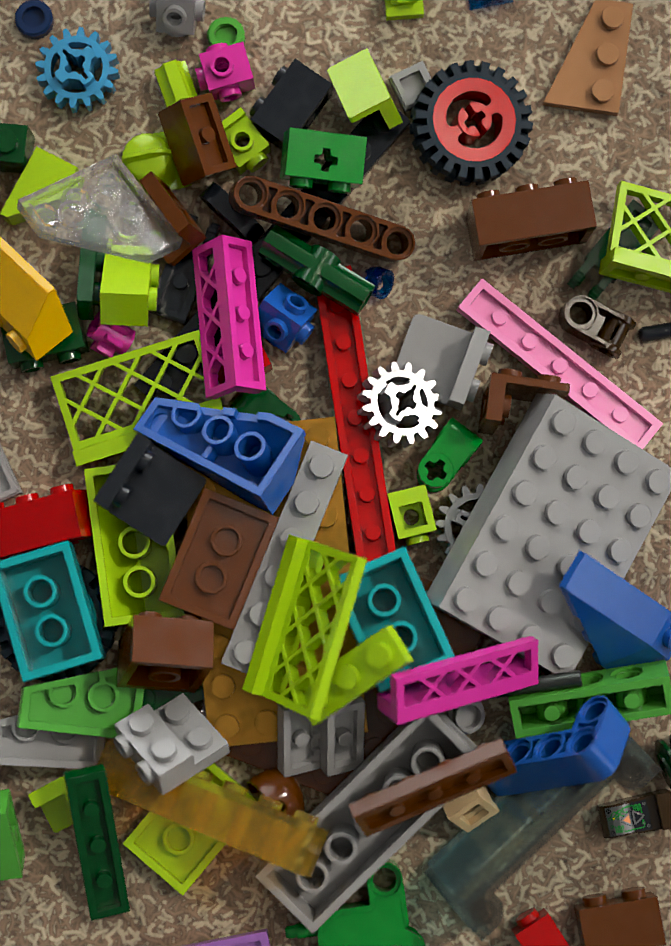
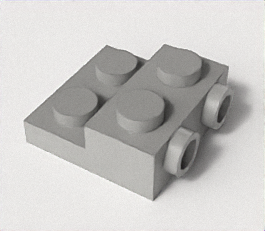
M183 693L155 711L147 704L114 724L117 736L113 738L118 752L124 759L130 757L135 762L136 770L146 785L153 784L162 795L230 753L228 742Z

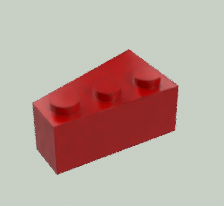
M64 484L50 488L51 495L39 498L38 493L18 496L15 498L16 504L5 507L4 502H0V561L61 542L70 541L72 544H77L80 540L93 537L87 490L74 489L73 484Z

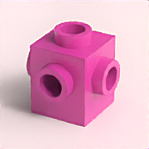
M243 42L229 46L227 43H217L206 48V52L199 54L202 67L195 68L201 91L209 89V93L212 92L214 100L219 99L220 102H231L240 98L243 92L256 89Z

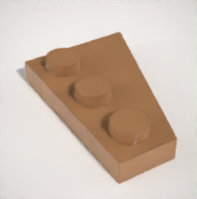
M613 0L594 1L542 106L611 116L619 114L634 3Z

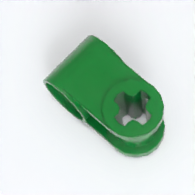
M452 417L436 437L432 447L418 466L417 481L419 485H426L428 492L436 493L445 489L461 467L464 468L468 463L470 457L477 451L484 440ZM436 465L441 466L443 469L440 475L444 479L436 477L433 481L427 478L429 470L426 467L428 466L433 469Z

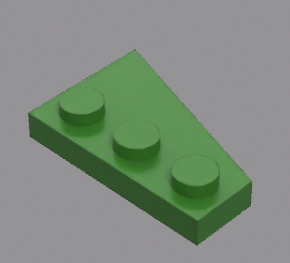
M117 667L24 686L21 690L16 727L115 738L117 734L114 724L142 708L144 689L117 687Z

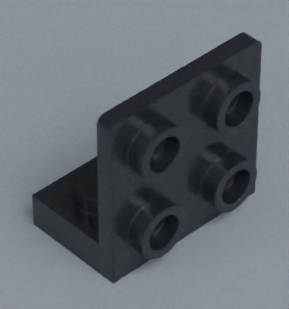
M138 432L93 501L159 545L166 546L207 481L203 476L154 446L152 440Z

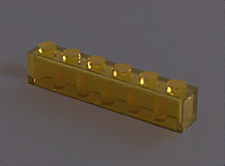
M106 741L97 765L104 764L110 795L293 873L311 878L329 833L328 830L317 826L318 817L296 809L294 816H291L281 811L283 803L262 794L258 801L245 797L248 789L228 780H225L223 787L211 782L213 774L204 770L162 795L153 784L146 785L136 770L135 762L130 757L124 759L118 752L114 742Z

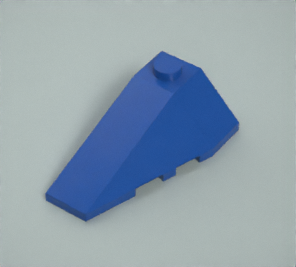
M157 397L153 399L133 428L136 433L139 432L152 440L156 446L236 496L271 515L275 513L294 484L306 432L303 429L271 413L258 412V415L238 412L236 408L223 407V410L201 407L198 403Z
M579 550L559 587L573 616L580 619L584 628L581 633L584 639L592 644L594 649L592 656L595 662L604 669L669 660L671 657V611L588 554Z

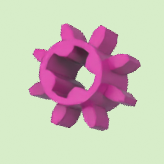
M98 312L87 329V337L94 340L90 349L109 358L113 357L114 352L119 355L126 353L135 338V330L125 325L100 324V312Z

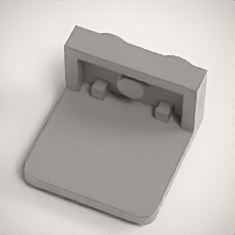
M417 314L412 318L396 363L399 370L407 362L411 363L412 373L414 374L424 369L425 375L423 380L426 383L431 380L436 382L435 386L430 389L432 394H440L442 396L438 403L461 411L465 401L473 403L480 380L474 379L478 365L486 366L494 346V344L487 342L491 331L476 326L472 333L425 315ZM392 381L397 386L404 384L402 382Z

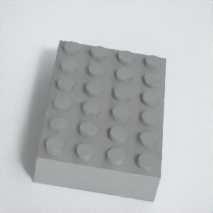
M536 393L426 593L431 605L498 644L533 636L538 639V667L550 674L574 671L589 642L584 639L581 633L584 628L580 619L573 616L559 584L579 550L588 554L624 579L671 492V467L556 394ZM525 651L517 653V655L525 659Z

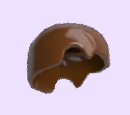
M271 768L247 780L249 791L262 794L266 799L263 808L265 810L277 811L284 827L297 823L303 816L305 808L304 797L300 784L294 776L284 777L278 769Z

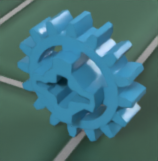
M83 27L78 28L76 36H71L67 28L63 29L64 38L60 41L53 35L49 37L53 45L51 49L46 47L40 48L45 61H36L35 63L37 70L43 73L36 77L40 87H46L43 92L48 100L56 97L55 103L58 108L62 109L66 103H69L72 112L77 113L79 105L84 104L89 112L93 111V101L97 100L104 105L106 100L103 93L105 91L115 93L116 91L114 84L110 80L120 79L118 69L114 68V66L119 64L116 54H109L112 47L108 40L100 44L98 32L94 31L88 38ZM59 59V69L54 72L55 76H53L54 66ZM69 60L74 65L84 69L87 79L76 71L71 70ZM100 64H102V74L97 82L95 80V72L101 67ZM72 89L84 90V92L73 93L70 91Z

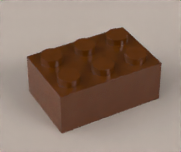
M569 177L555 181L553 183L554 186L539 188L538 184H525L515 188L513 193L500 194L499 190H488L478 193L476 199H471L466 215L473 261L586 243L597 227L589 180L577 182V178Z

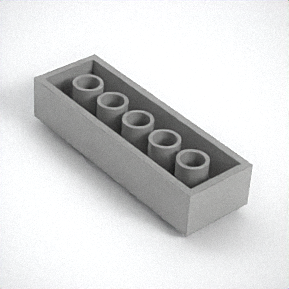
M443 712L400 724L259 863L255 877L313 934L445 805L442 804L366 837L353 819L349 804L360 800L368 793L378 792L397 784L407 776L417 775L436 767L444 760L454 759L475 750L477 746Z

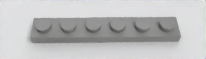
M311 440L221 661L222 664L247 674L288 535L312 541L315 540L348 458L347 454Z

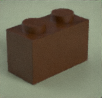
M639 886L621 890L622 897L610 899L606 898L605 893L586 895L582 897V904L574 905L581 946L666 945L658 896L651 891L646 892L645 887Z

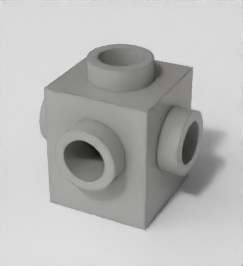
M150 0L149 14L150 17H156V32L166 33L172 37L194 35L197 22L204 21L205 0Z

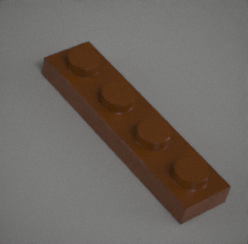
M502 738L493 742L483 743L476 747L475 750L454 759L444 760L436 767L420 774L407 776L399 783L383 790L368 793L360 800L349 804L353 819L364 835L369 837L512 775L517 770Z

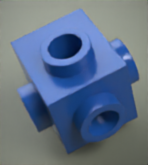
M280 283L263 299L258 308L261 336L271 345L287 353L296 342L303 345L315 328L310 322L318 309L308 303L303 296L294 293Z

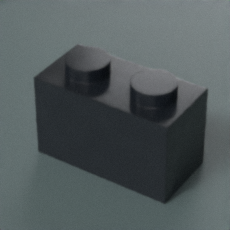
M296 58L288 68L286 66L280 68L272 81L274 86L272 91L266 98L261 96L255 102L249 114L252 116L251 122L261 135L281 150L283 149L284 132L290 127L308 130L333 95V84Z

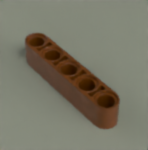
M257 176L243 177L235 182L229 190L228 199L230 205L241 214L382 261L394 262L406 259L415 249L413 233L402 225ZM242 185H250L256 190L258 196L253 206L246 205L241 201L239 190ZM280 197H286L293 203L294 212L290 218H284L277 211V201ZM318 209L324 210L330 217V225L326 230H321L314 224V214ZM355 221L360 222L365 227L366 237L362 242H357L351 237L350 227ZM391 233L397 235L402 243L401 249L397 254L391 253L386 245L387 238Z

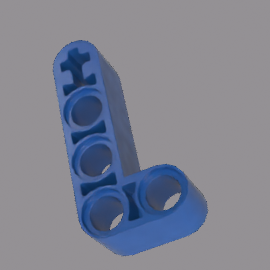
M597 695L592 697L579 709L572 729L503 741L517 772L487 786L497 796H508L605 780L616 771L630 734V725L606 696Z

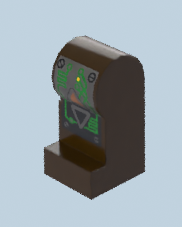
M666 788L597 805L604 838H617L634 833L641 834L660 829H671V791Z

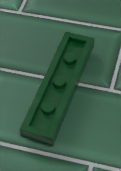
M104 764L63 772L91 921L130 912Z

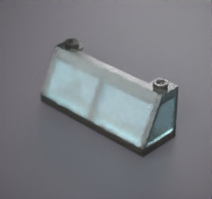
M629 736L616 771L605 780L508 796L496 795L492 801L498 806L500 810L498 813L469 833L460 829L420 868L453 911L483 941L499 926L503 919V905L494 892L612 779L626 789H640L648 784L661 771V768Z

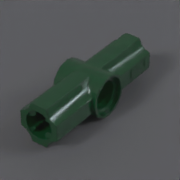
M275 225L270 230L258 251L260 257L290 274L292 280L305 291L315 296L324 295L356 316L363 310L375 289V285L341 265V260L328 249L317 244L310 246L278 225Z

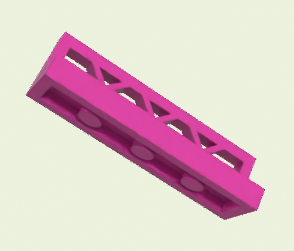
M220 235L192 250L205 396L208 399H217L234 391L250 394L266 391L252 241ZM213 254L214 264L209 273L207 256ZM216 289L218 300L214 309H212L211 298ZM218 327H220L221 339L216 347L214 336ZM221 365H223L225 383L219 385L218 372Z
M528 636L390 674L391 690L377 694L378 709L399 725L538 684V639ZM525 651V660L516 654ZM416 681H421V682H417V683H414V684H410V685L404 686L405 684H409V683L416 682Z

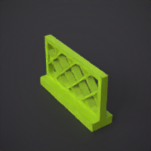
M622 180L617 184L606 256L601 259L599 274L671 293V260L661 258L653 244L663 238H666L671 245V228L658 210L665 205L671 207V194ZM626 196L639 198L647 211L634 218L625 205ZM649 215L662 232L652 240L648 239L637 223ZM627 228L631 229L641 244L635 250L619 246L620 234Z
M200 330L50 377L74 450L72 454L76 466H82L125 452L137 434L133 428L147 410V406L157 388L177 398L176 400L193 402L183 396L194 376L204 381V376L196 372L202 363ZM194 340L199 356L191 370L173 361L172 358L180 344ZM171 348L167 357L158 353V351ZM152 354L165 361L155 381L135 372L142 356ZM134 359L130 369L120 364ZM169 364L189 373L179 394L159 384ZM116 366L127 372L117 393L98 383L105 368ZM97 371L93 380L83 376ZM132 375L152 385L142 406L122 396ZM77 377L90 384L81 404L66 397L62 384L63 381ZM95 387L115 397L105 417L86 408ZM221 397L199 403L201 407L223 410V407H225ZM120 400L139 410L132 425L122 427L110 420ZM69 405L78 409L74 417ZM82 412L102 421L95 437L80 441L76 424ZM107 424H108L109 426H111V427L117 429V430L110 431V432H107V433L102 434V433L104 432V430H105Z
M288 535L242 690L270 699L309 719L320 720L367 559L316 541ZM351 563L346 580L341 584L338 571L346 564ZM329 580L331 593L323 599L320 586ZM335 604L336 614L334 620L329 623L327 610ZM317 620L320 632L311 638L309 625ZM323 644L324 654L321 662L318 663L315 650ZM305 659L308 672L300 678L297 664ZM311 684L312 694L307 706L303 689Z

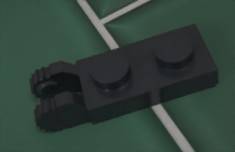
M191 215V217L198 225V217ZM211 223L207 228L205 234L207 238L203 241V244L218 236L221 225ZM192 251L175 266H170L166 263L159 281L157 311H149L152 314L184 326L187 324L197 298ZM213 254L207 256L208 266L210 264Z

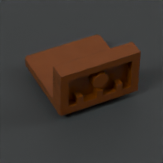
M499 369L498 373L492 372L483 389L477 433L493 435L499 425L503 426L505 418L509 417L512 399L532 402L536 393L556 394L565 399L569 394L570 384L562 383L561 378L554 375L541 374L537 376V379L522 377V372L514 369Z

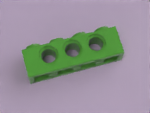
M665 660L581 673L583 686L509 696V706L516 738L572 729L581 706L587 700L597 695L606 696L626 721L671 715V681Z

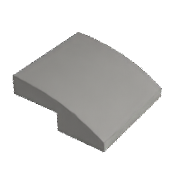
M359 697L321 724L315 726L311 724L307 717L277 703L278 770L282 775L290 777L321 768L325 775L329 777L352 771L364 761L365 701L363 698Z

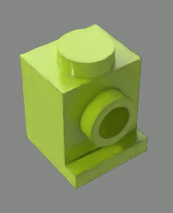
M240 107L222 121L237 166L236 170L241 175L246 170L253 173L260 169L269 159L267 154L271 152L270 144L249 120L244 110ZM242 136L250 140L249 144L244 147L236 145L235 142Z
M426 485L388 493L390 516L396 540L405 539L407 546L430 541L428 533L435 532L437 528ZM408 510H413L418 515V521L414 525H409L404 521V513Z

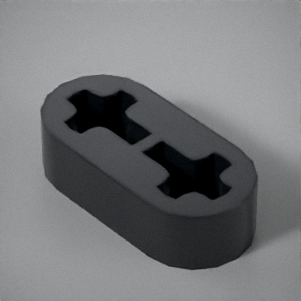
M212 182L200 195L201 200L242 239L252 241L253 245L265 230L253 217L235 211L230 205L229 194L218 184Z

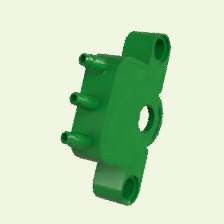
M391 859L385 862L379 869H391L395 873L394 882L388 887H379L373 881V874L367 880L369 900L344 903L313 934L301 922L285 927L287 939H303L318 936L319 946H426L423 937L415 928L409 926L403 877L399 866Z

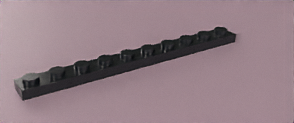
M377 110L364 117L349 134L367 137L363 179L411 124V120L399 110L398 112L403 123L391 129L388 128L380 110ZM326 161L321 167V171L329 167L331 162ZM313 183L312 189L301 190V192L340 205L350 195L327 191L328 185ZM291 202L280 215L284 218H290L294 212L293 203ZM321 209L316 210L313 220L317 228L321 229L330 217L327 212ZM274 224L268 228L252 247L258 301L284 272L258 255V251L267 234L275 227ZM283 228L284 230H286L287 232H289V233H291L292 235L296 236L297 238H299L300 240L304 241V242L307 243V244H308V243L311 241V239L313 238V237H310V236H307V235H304V234H301V233H298V232H295V231H292V230ZM217 290L214 291L211 298L212 309H214L218 300ZM198 311L176 337L200 330ZM218 327L214 336L216 347L221 339L220 327ZM195 341L180 344L172 360L192 370L199 356ZM171 348L163 350L161 354L167 357ZM157 357L143 376L155 381L165 361ZM202 363L199 365L196 372H198L202 368ZM169 364L159 384L179 394L189 373ZM141 379L134 384L146 396L152 385ZM158 388L151 398L152 401L155 397L175 399V397Z

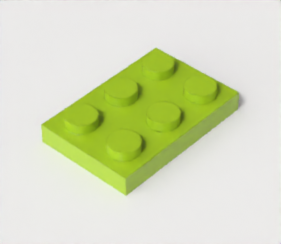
M213 763L164 794L123 842V845L183 896L257 808L260 801L220 766Z

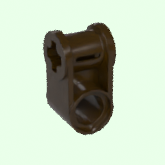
M585 295L571 298L560 309L558 315L559 324L564 331L588 343L595 350L615 359H619L622 353L620 347L628 331L634 330L636 322L626 314L610 309ZM571 307H579L585 311L587 317L585 324H577L572 321L570 317Z

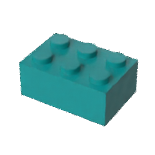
M70 541L61 542L0 561V604L23 682H30L106 658L75 549Z
M405 546L366 563L348 623L357 646L385 626L393 625L414 660L396 673L455 657ZM348 571L339 575L341 584L346 580ZM390 677L375 686L378 693L391 690Z

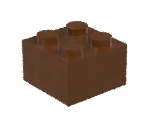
M145 611L138 615H133L118 641L117 687L195 693L213 669L214 621H203L201 617L196 615L168 618L162 617V614L153 611Z

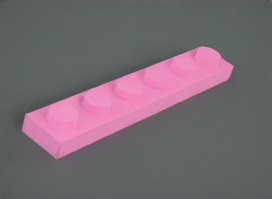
M483 278L458 306L456 311L475 326L491 331L489 337L537 376L541 374L560 377L562 383L570 384L569 394L565 398L575 407L641 449L647 445L663 425L661 421Z

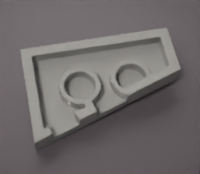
M18 715L0 719V765L80 769L103 763L105 737L16 727Z

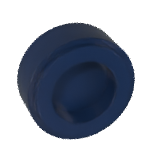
M28 0L18 7L15 13V23L20 33L26 38L41 39L51 32L54 26V17L46 3L40 0Z

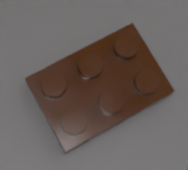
M204 488L159 601L234 630L279 518Z

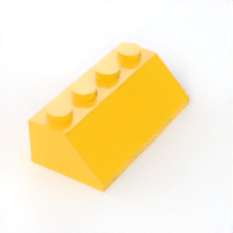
M0 237V327L7 332V339L19 353L26 350L37 361L73 333V330L55 288Z

